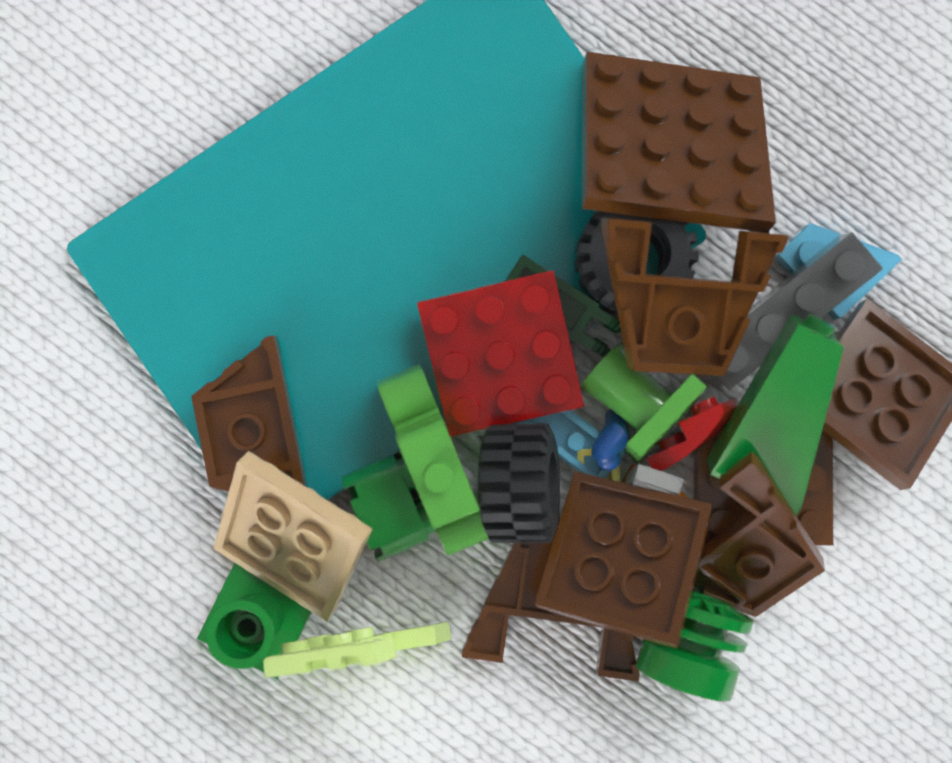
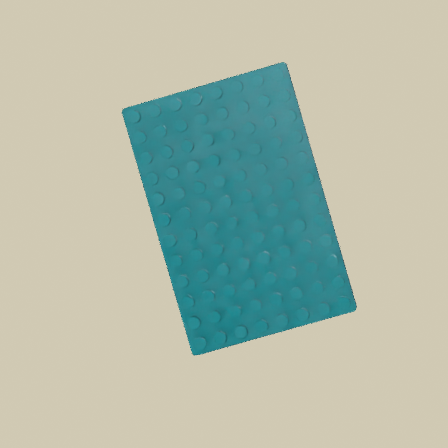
M426 0L71 240L67 245V252L201 450L191 396L208 382L216 380L236 360H241L261 344L260 342L264 338L272 335L277 336L307 486L317 492L319 496L328 500L345 488L342 476L400 451L396 440L395 428L381 398L377 381L420 364L442 419L445 420L417 302L504 282L522 254L546 270H554V274L586 296L589 297L591 295L587 288L581 289L578 283L581 276L579 271L575 272L574 261L577 258V253H575L577 242L585 226L596 212L595 210L582 209V64L584 56L545 0ZM688 223L684 227L687 233L693 231L696 233L698 241L692 245V250L705 241L706 231L701 224ZM649 241L645 274L656 275L659 265L658 254L653 244ZM598 302L600 304L599 308L604 311L605 306Z

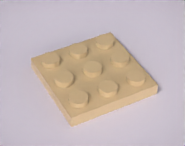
M248 451L236 464L213 549L328 622L338 608L372 532V528L362 523L356 516L343 511L319 496L313 489L305 487L287 476L273 464L265 462Z

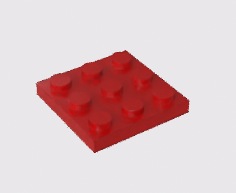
M554 270L417 302L450 437L487 429L490 425H505L585 407Z

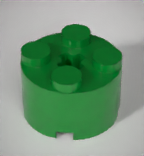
M390 455L341 477L345 489L352 486L355 487L349 490L353 499L350 503L355 516L362 523L372 528L367 543L371 551L374 550L377 563L428 541V534L436 531L431 525L421 498L413 501L410 495V491L415 490L416 486L403 457L395 460L394 456Z

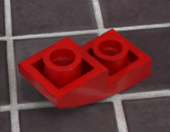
M713 396L689 407L693 416L679 422L683 432L657 442L661 451L647 457L650 467L663 471L705 445L731 417L737 407L734 399L732 398L719 404L716 397Z

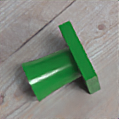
M234 563L197 639L206 643L213 657L227 667L233 669L254 667L264 672L263 660L268 656L280 654V644L298 641L312 612ZM249 619H251V620H253V621L255 622L256 627L251 624V622L249 621Z

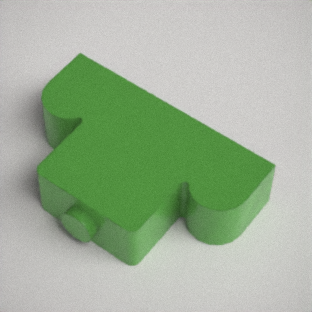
M420 364L377 381L381 398L395 428L397 443L433 529L437 530L446 554L448 556L489 539L481 521L480 509Z

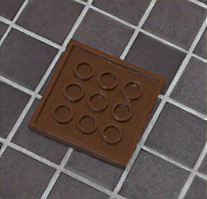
M587 51L582 64V209L769 233L776 223L760 77Z

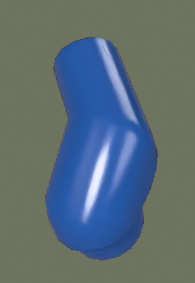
M608 409L605 414V426L592 445L591 451L592 458L597 460L598 467L605 471L613 470L621 464L620 452L628 442V423L611 409Z

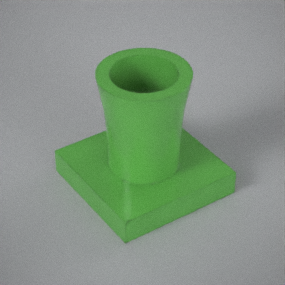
M621 342L597 364L580 388L618 414L637 431L626 444L625 453L635 463L639 464L657 445V442H660L690 410L689 407L699 400L707 386L694 374H691L674 394L670 393L650 372L634 371L628 368L624 344Z

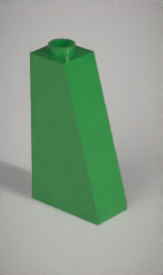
M792 314L790 315L707 456L710 474L720 479L722 474L752 451L757 455L796 516L802 508L844 350L842 343L833 335L836 329L834 326L811 314H808L805 321Z

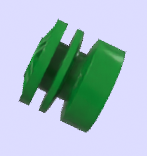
M692 591L678 649L643 639L636 667L646 676L684 693L714 701H730L734 693L740 668L721 654L722 651L742 653L746 651L748 643L728 631L750 634L754 620L736 611L724 601Z

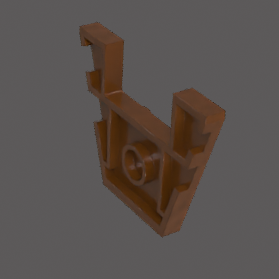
M602 218V233L628 368L643 372L725 376L751 321L747 318L758 292L765 291L771 275L767 273L776 254L783 252L787 244L788 235L739 230L731 281L645 274L652 223Z
M751 451L720 476V489L747 508L749 512L703 546L694 587L701 589L704 595L724 601L736 610L757 617L825 571V566L821 553L757 455Z
M555 534L550 543L512 544L462 648V658L503 663L508 618L510 615L601 627L539 609L534 605ZM601 627L596 665L598 676L639 682L640 673L636 667L632 643L633 637L631 635Z

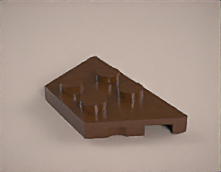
M275 335L264 338L260 342L261 344L241 360H236L223 371L221 376L213 382H208L191 396L208 483L211 488L229 492L236 464L248 451L265 462L273 464L287 476L308 487L278 337Z

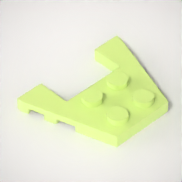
M449 621L374 634L373 627L345 631V633L324 634L304 638V640L280 644V654L268 656L263 660L265 678L308 673L323 668H329V670L342 669L354 664L367 666L397 658L396 651L436 645L452 640Z

